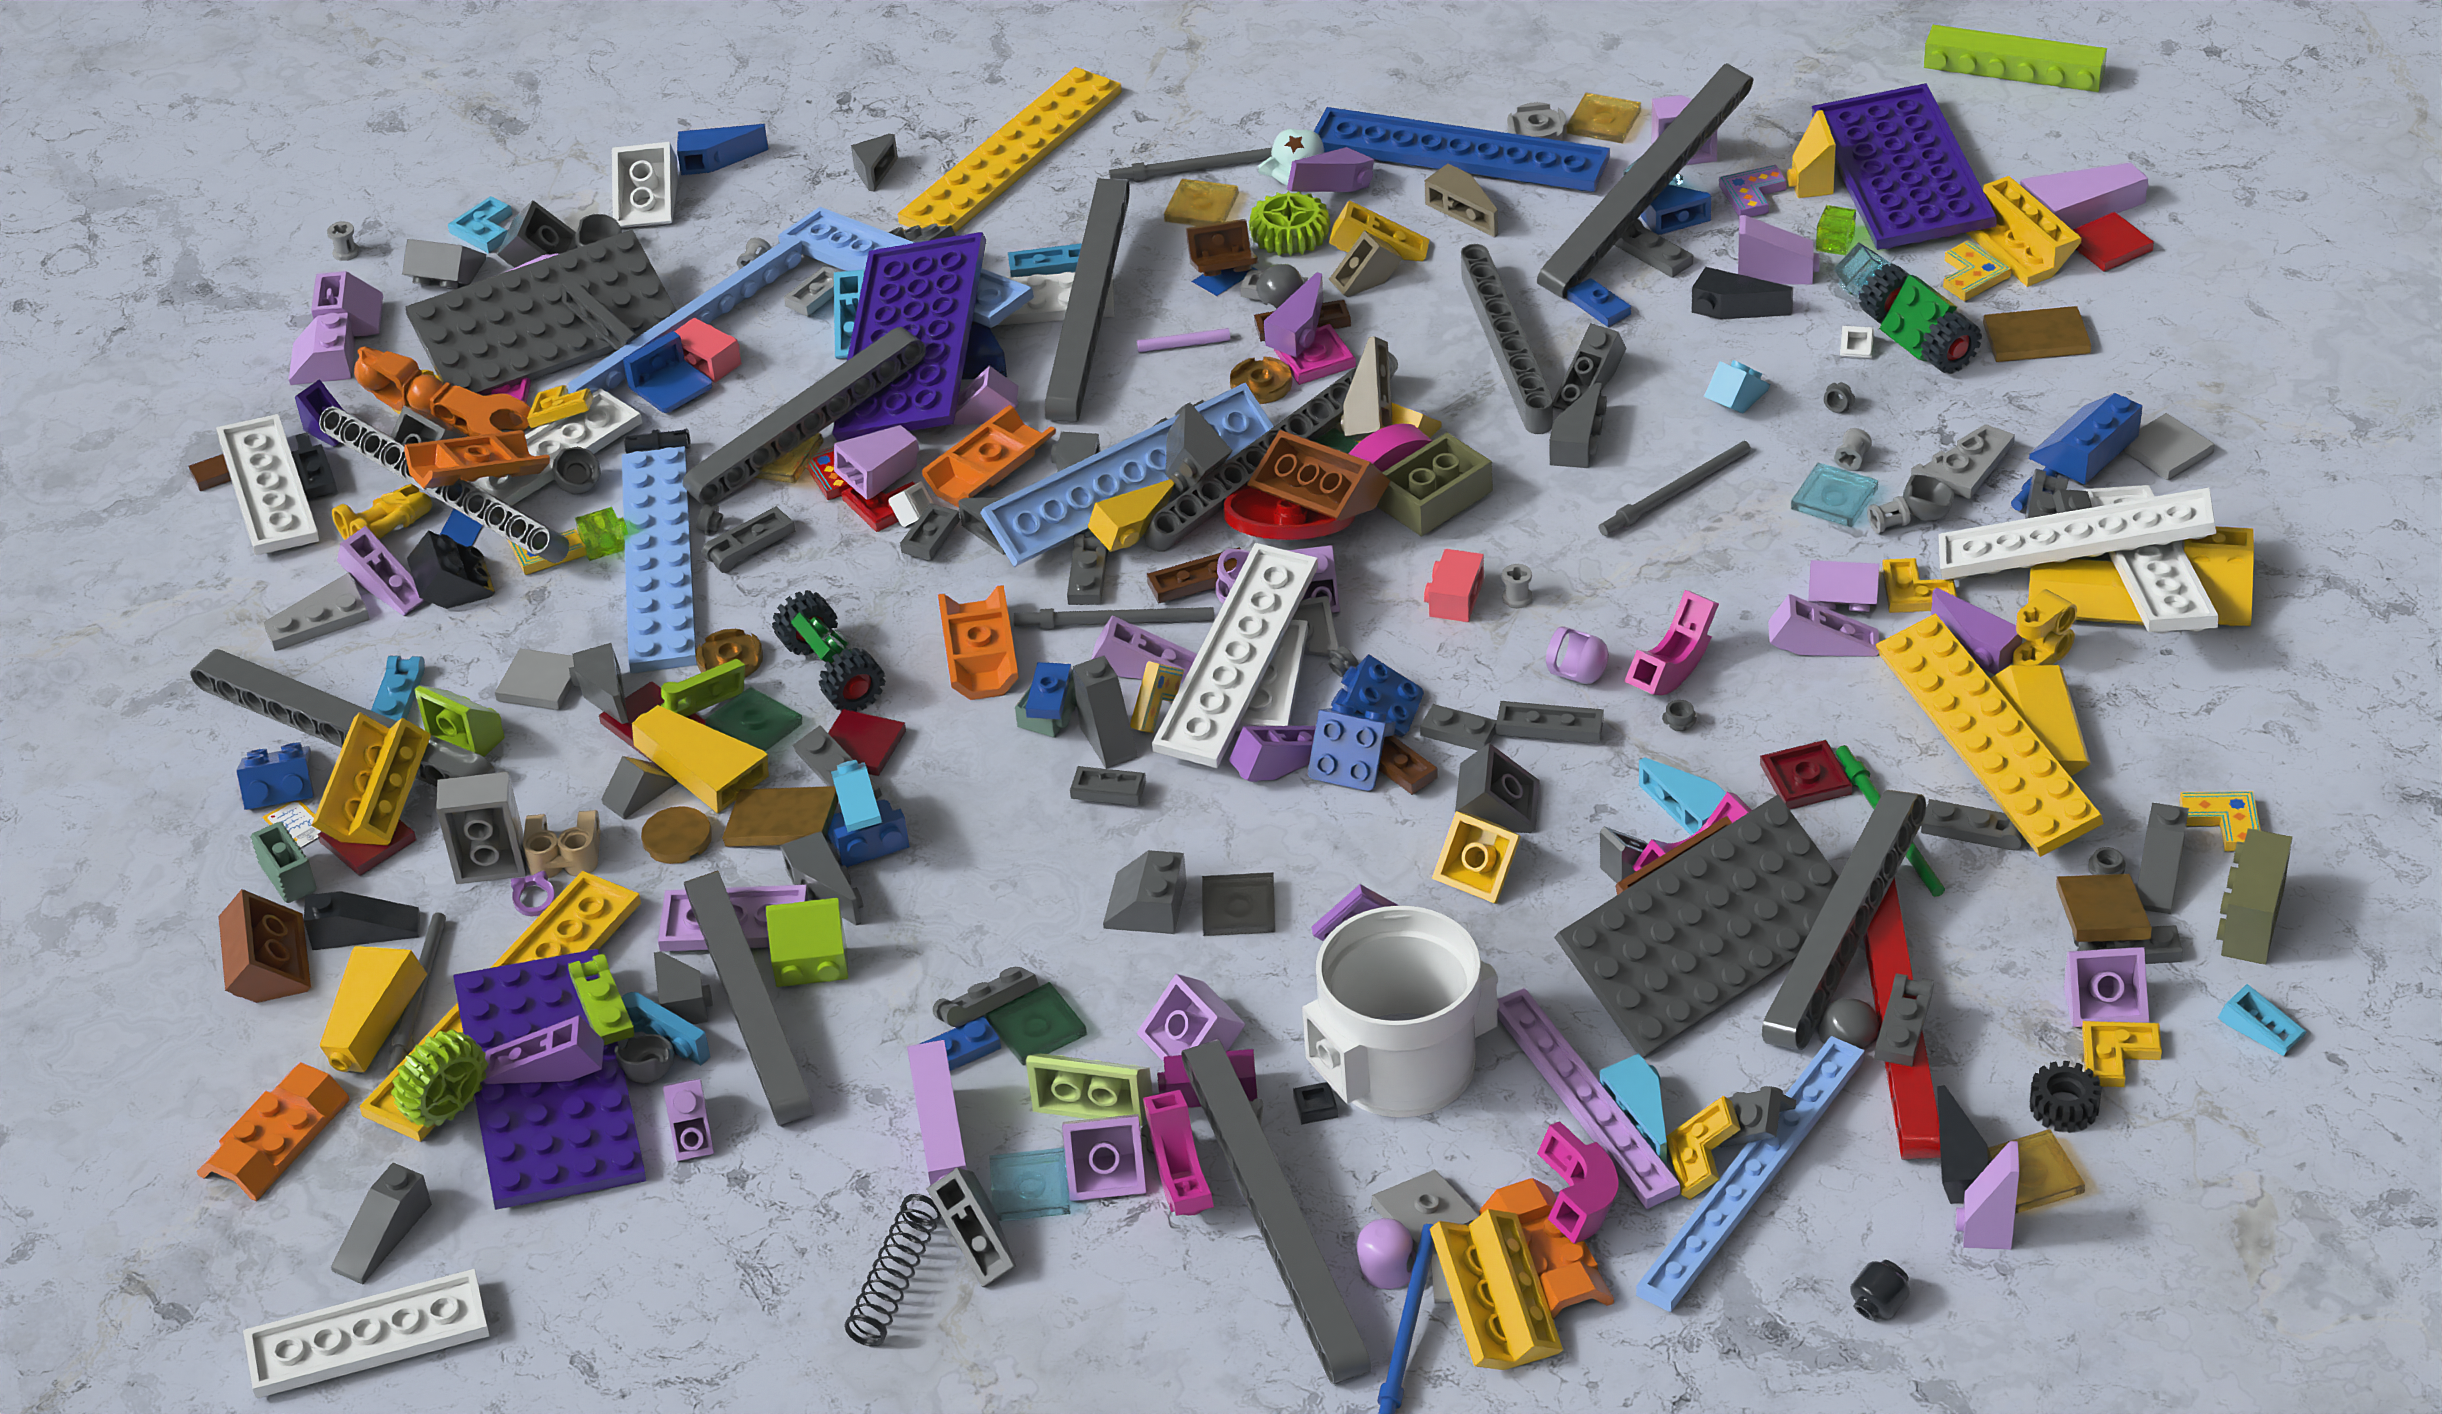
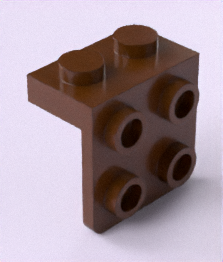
M1246 219L1185 228L1190 264L1198 272H1203L1204 276L1222 274V269L1233 268L1235 272L1247 271L1252 269L1251 265L1258 263V257L1250 249Z

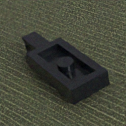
M308 432L295 435L298 450L292 451L291 454L306 499L338 492L322 444L312 446Z

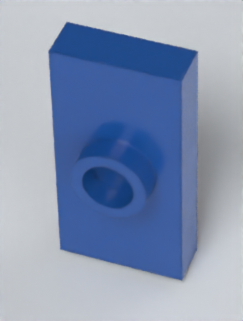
M1592 278L1567 290L1568 300L1606 327L1631 315V305Z
M1037 662L1025 708L1027 718L1061 719L1072 675L1071 664Z

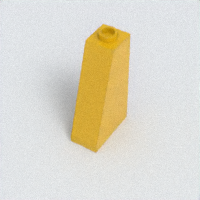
M659 705L649 712L641 714L632 723L634 746L717 814L736 801L740 789H752L769 777L768 754L763 750Z
M355 946L352 950L319 1045L329 1059V1064L334 1069L341 1072H365L427 976L426 971L412 950Z

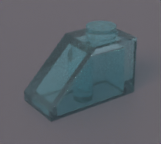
M1858 242L1834 268V271L1841 279L1838 284L1850 295L1854 292L1859 295L1864 293L1861 288L1863 284L1868 285L1869 281L1866 279L1869 276L1874 277L1876 269L1882 271L1883 265L1887 264L1890 266L1892 263Z

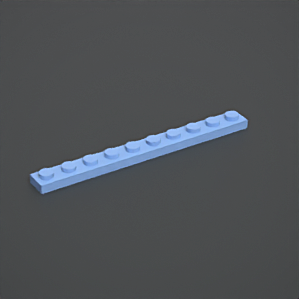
M793 234L570 381L568 383V394L590 388L591 393L600 388L608 391L611 388L617 387L621 381L627 378L623 362L624 357L669 332L676 331L693 318L710 324L711 321L723 313L729 312L744 299L752 297L756 291L767 284L773 283L777 277L789 269L795 268L801 262L802 240Z
M1833 1036L1827 1040L1785 1094L1796 1100V1108L1779 1112L1776 1137L1746 1144L1636 1285V1296L1669 1312L1674 1309L1863 1063L1865 1050Z

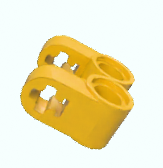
M2044 589L2021 608L2017 613L2016 632L2019 636L2025 638L2026 641L2014 651L2013 665H2053L2063 659L2074 643L2075 633L2070 627L2076 619L2077 606L2048 589Z

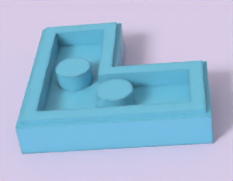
M490 196L448 224L449 233L489 254L500 247L504 241L508 230L500 227L498 224L513 215L511 206Z

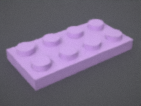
M807 885L726 888L750 948L770 947L766 906L808 901ZM685 889L665 890L658 936V945L661 952L708 950Z

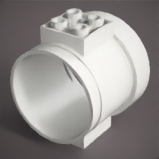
M1414 906L1380 907L1349 918L1327 936L1320 947L1316 960L1318 999L1302 1007L1306 1059L1346 1104L1352 1102L1361 1109L1382 1116L1414 1117L1437 1111L1449 1105L1469 1086L1476 1066L1475 1038L1497 1027L1499 1003L1497 1000L1496 984L1498 983V976L1492 965L1489 963L1485 964L1480 959L1479 951L1470 934L1451 918L1433 910ZM1397 1013L1425 1015L1422 1018L1404 1021L1374 1019Z

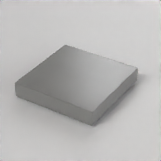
M2165 413L2140 428L2139 436L2123 452L2166 480H2169L2214 453L2215 444Z
M520 648L495 691L496 701L559 710L573 685L569 673V668L574 667L573 656Z

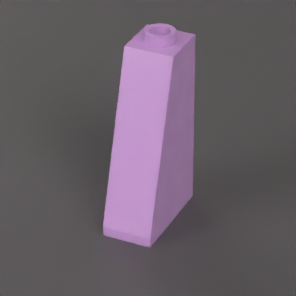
M2124 163L2025 178L2020 181V185L2068 227L2074 229L2112 212L2119 213L2146 203L2148 178L2132 163Z
M944 1040L907 1046L930 1186L956 1168L967 1170Z

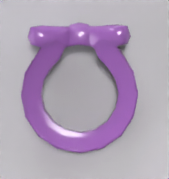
M540 871L525 878L511 879V888L513 889L512 901L516 910L522 915L530 917L540 916L555 900L554 888L548 882V875L545 871ZM537 885L547 892L548 897L541 906L534 908L526 907L521 903L520 897L526 887Z

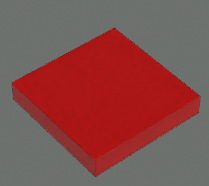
M2116 212L2073 229L2081 237V243L2075 250L2104 272L2151 252L2154 247L2153 240Z

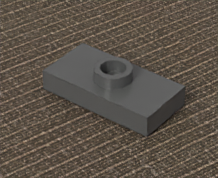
M1078 766L1070 788L1071 799L1139 806L1146 784V773Z

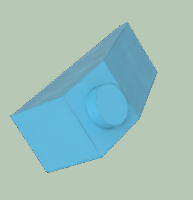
M864 270L834 272L836 359L847 358Z
M1646 757L1639 760V786L1691 836L1706 823L1726 794L1715 782Z
M852 760L837 765L838 770L832 771L831 774L847 831L851 832L882 823L865 762L858 764L857 760Z
M1638 1053L1600 1070L1601 1085L1666 1166L1667 1141L1660 1092L1661 1078L1657 1069L1653 1065H1648Z

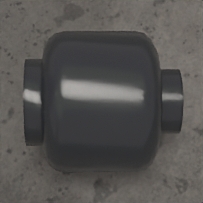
M1889 1260L1869 1262L1850 1286V1293L1855 1300L1853 1307L1868 1320H1873L1875 1317L1883 1320L1891 1319L1910 1295V1287L1907 1283L1909 1280L1908 1275L1902 1268Z

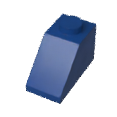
M1668 184L1641 214V218L1650 230L1658 235L1711 221L1712 196L1707 192Z

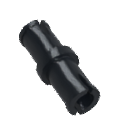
M687 428L661 432L657 429L652 430V433L624 436L626 454L636 451L659 450L667 447L685 446L686 449L691 447L690 433Z

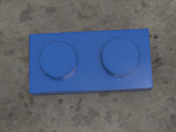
M984 1016L920 1043L944 1040L950 1071L1001 1049L999 1036Z

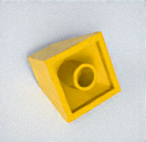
M1823 110L1816 111L1792 156V169L1787 170L1789 187H1794L1797 198L1831 195L1834 192L1836 144Z
M1456 811L1432 879L1497 904L1521 836L1499 824L1473 814Z

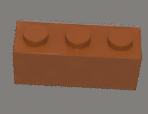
M241 889L218 916L225 991L255 1003L308 992L311 988L303 913Z

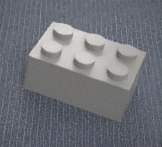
M509 772L438 780L436 810L456 884L526 876L527 861L523 848L524 833Z

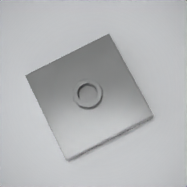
M1435 1169L1372 1195L1371 1205L1383 1218L1397 1220L1410 1231L1413 1240L1412 1250L1417 1253L1424 1224L1435 1225L1438 1221L1469 1225L1479 1217Z

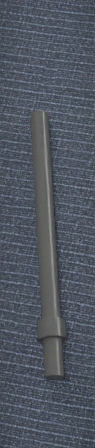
M1272 148L1144 165V162L1133 163L1132 167L1109 170V178L1140 181L1146 180L1147 176L1264 161L1272 157Z
M1747 441L1740 442L1634 505L1627 504L1618 509L1615 516L1599 524L1600 533L1606 536L1622 526L1628 527L1634 524L1642 514L1751 451L1749 443Z
M1214 607L1054 612V608L1040 609V612L1014 613V626H1040L1041 629L1055 628V625L1107 624L1112 615L1128 623L1214 620Z
M436 912L432 915L419 959L427 976L405 1008L398 1033L392 1037L389 1047L391 1057L386 1070L387 1075L412 1051L414 1044L412 1034L446 922V916L443 913Z

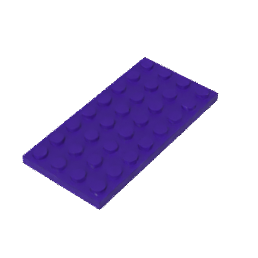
M1927 83L1812 106V117H1814L1816 111L1823 110L1836 144L1835 165L1876 250L1890 249L1895 246L1921 243L1925 240L1951 237L1955 234L1996 227V215Z
M983 232L869 250L847 361L897 327L907 329L925 344L926 352L918 364L834 421L832 434L837 442L899 425L907 431L954 424L986 246V238Z
M598 949L454 974L453 978L463 1033L473 1038L485 1052L579 1015L590 1026L570 977L568 964L580 961L581 964L592 961L593 956L599 955ZM597 974L586 977V981L598 979ZM618 1041L604 1045L601 1070L572 1081L501 1084L480 1082L482 1090L477 1091L474 1096L495 1210L646 1181L625 1074L618 1066L615 1047L618 1046Z

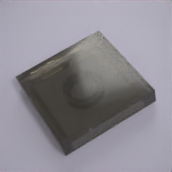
M1274 872L1202 876L1203 936L1276 932Z

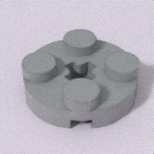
M1534 102L1523 104L1517 107V113L1513 115L1510 113L1508 115L1507 130L1511 134L1562 141V137L1566 133V115L1560 108H1558V112L1550 109V104Z

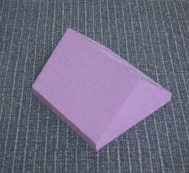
M2144 947L2067 951L2064 992L2072 1027H2081L2083 1021L2149 1023Z

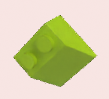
M420 685L414 689L425 731L429 732L432 736L483 757L505 738L501 717L494 709L486 708L465 696L457 695L448 690Z
M838 898L766 906L771 963L776 987L848 979L847 944Z

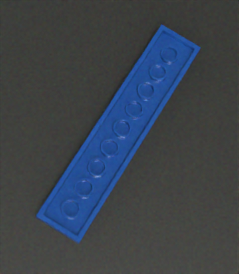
M1326 107L1314 129V132L1319 135L1323 142L1324 153L1348 147L1382 162H1397L1409 166L1417 165L1437 170L1446 164H1450L1469 174L1512 179L1524 183H1539L1551 187L1573 188L1579 191H1595L1610 158V148L1332 107Z

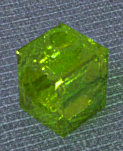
M1826 205L1817 225L1816 251L1846 256L1855 236V209Z
M612 507L575 518L578 535L585 546L586 556L589 561L625 550L624 535L628 534L627 526L623 517L617 518Z

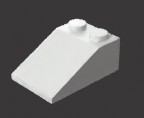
M670 142L612 148L613 218L617 220L621 228L672 223L678 186L677 156Z

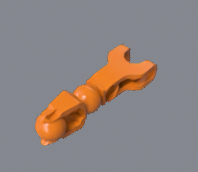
M366 346L360 347L357 350L360 357L355 363L354 375L358 384L365 390L373 393L377 399L397 411H401L403 406L410 405L412 408L431 413L469 436L502 433L500 430L504 429L524 431L529 426L527 417L531 410L530 406L511 395L493 394L482 396L463 387L452 386L448 382L443 385L435 376L422 375L417 362L412 358L390 351L381 352Z

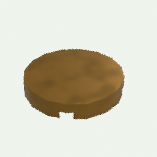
M1255 357L1248 358L1238 363L1231 370L1230 388L1233 389L1246 382L1259 404L1275 402L1285 397L1291 390V370L1282 360L1273 357H1263V360L1255 361Z
M734 628L717 631L706 637V642L702 646L699 644L697 647V667L702 673L738 659L745 664V677H748L758 670L763 662L762 644L756 635L751 633L752 636H750L741 629Z
M686 806L670 807L658 811L647 819L641 832V840L645 851L649 852L650 857L654 860L667 864L683 863L691 860L690 856L697 852L698 855L702 854L711 843L712 837L711 825L706 815L695 808Z

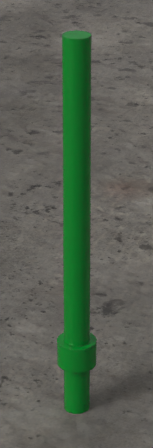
M1840 746L1836 750V755L1846 768L1845 773L1852 785L1859 787L1872 808L1875 809L1881 794L1870 780V772L1862 761H1857L1848 746ZM1912 842L1905 855L1932 896L1938 897L1942 895L1945 891L1944 886L1914 842Z

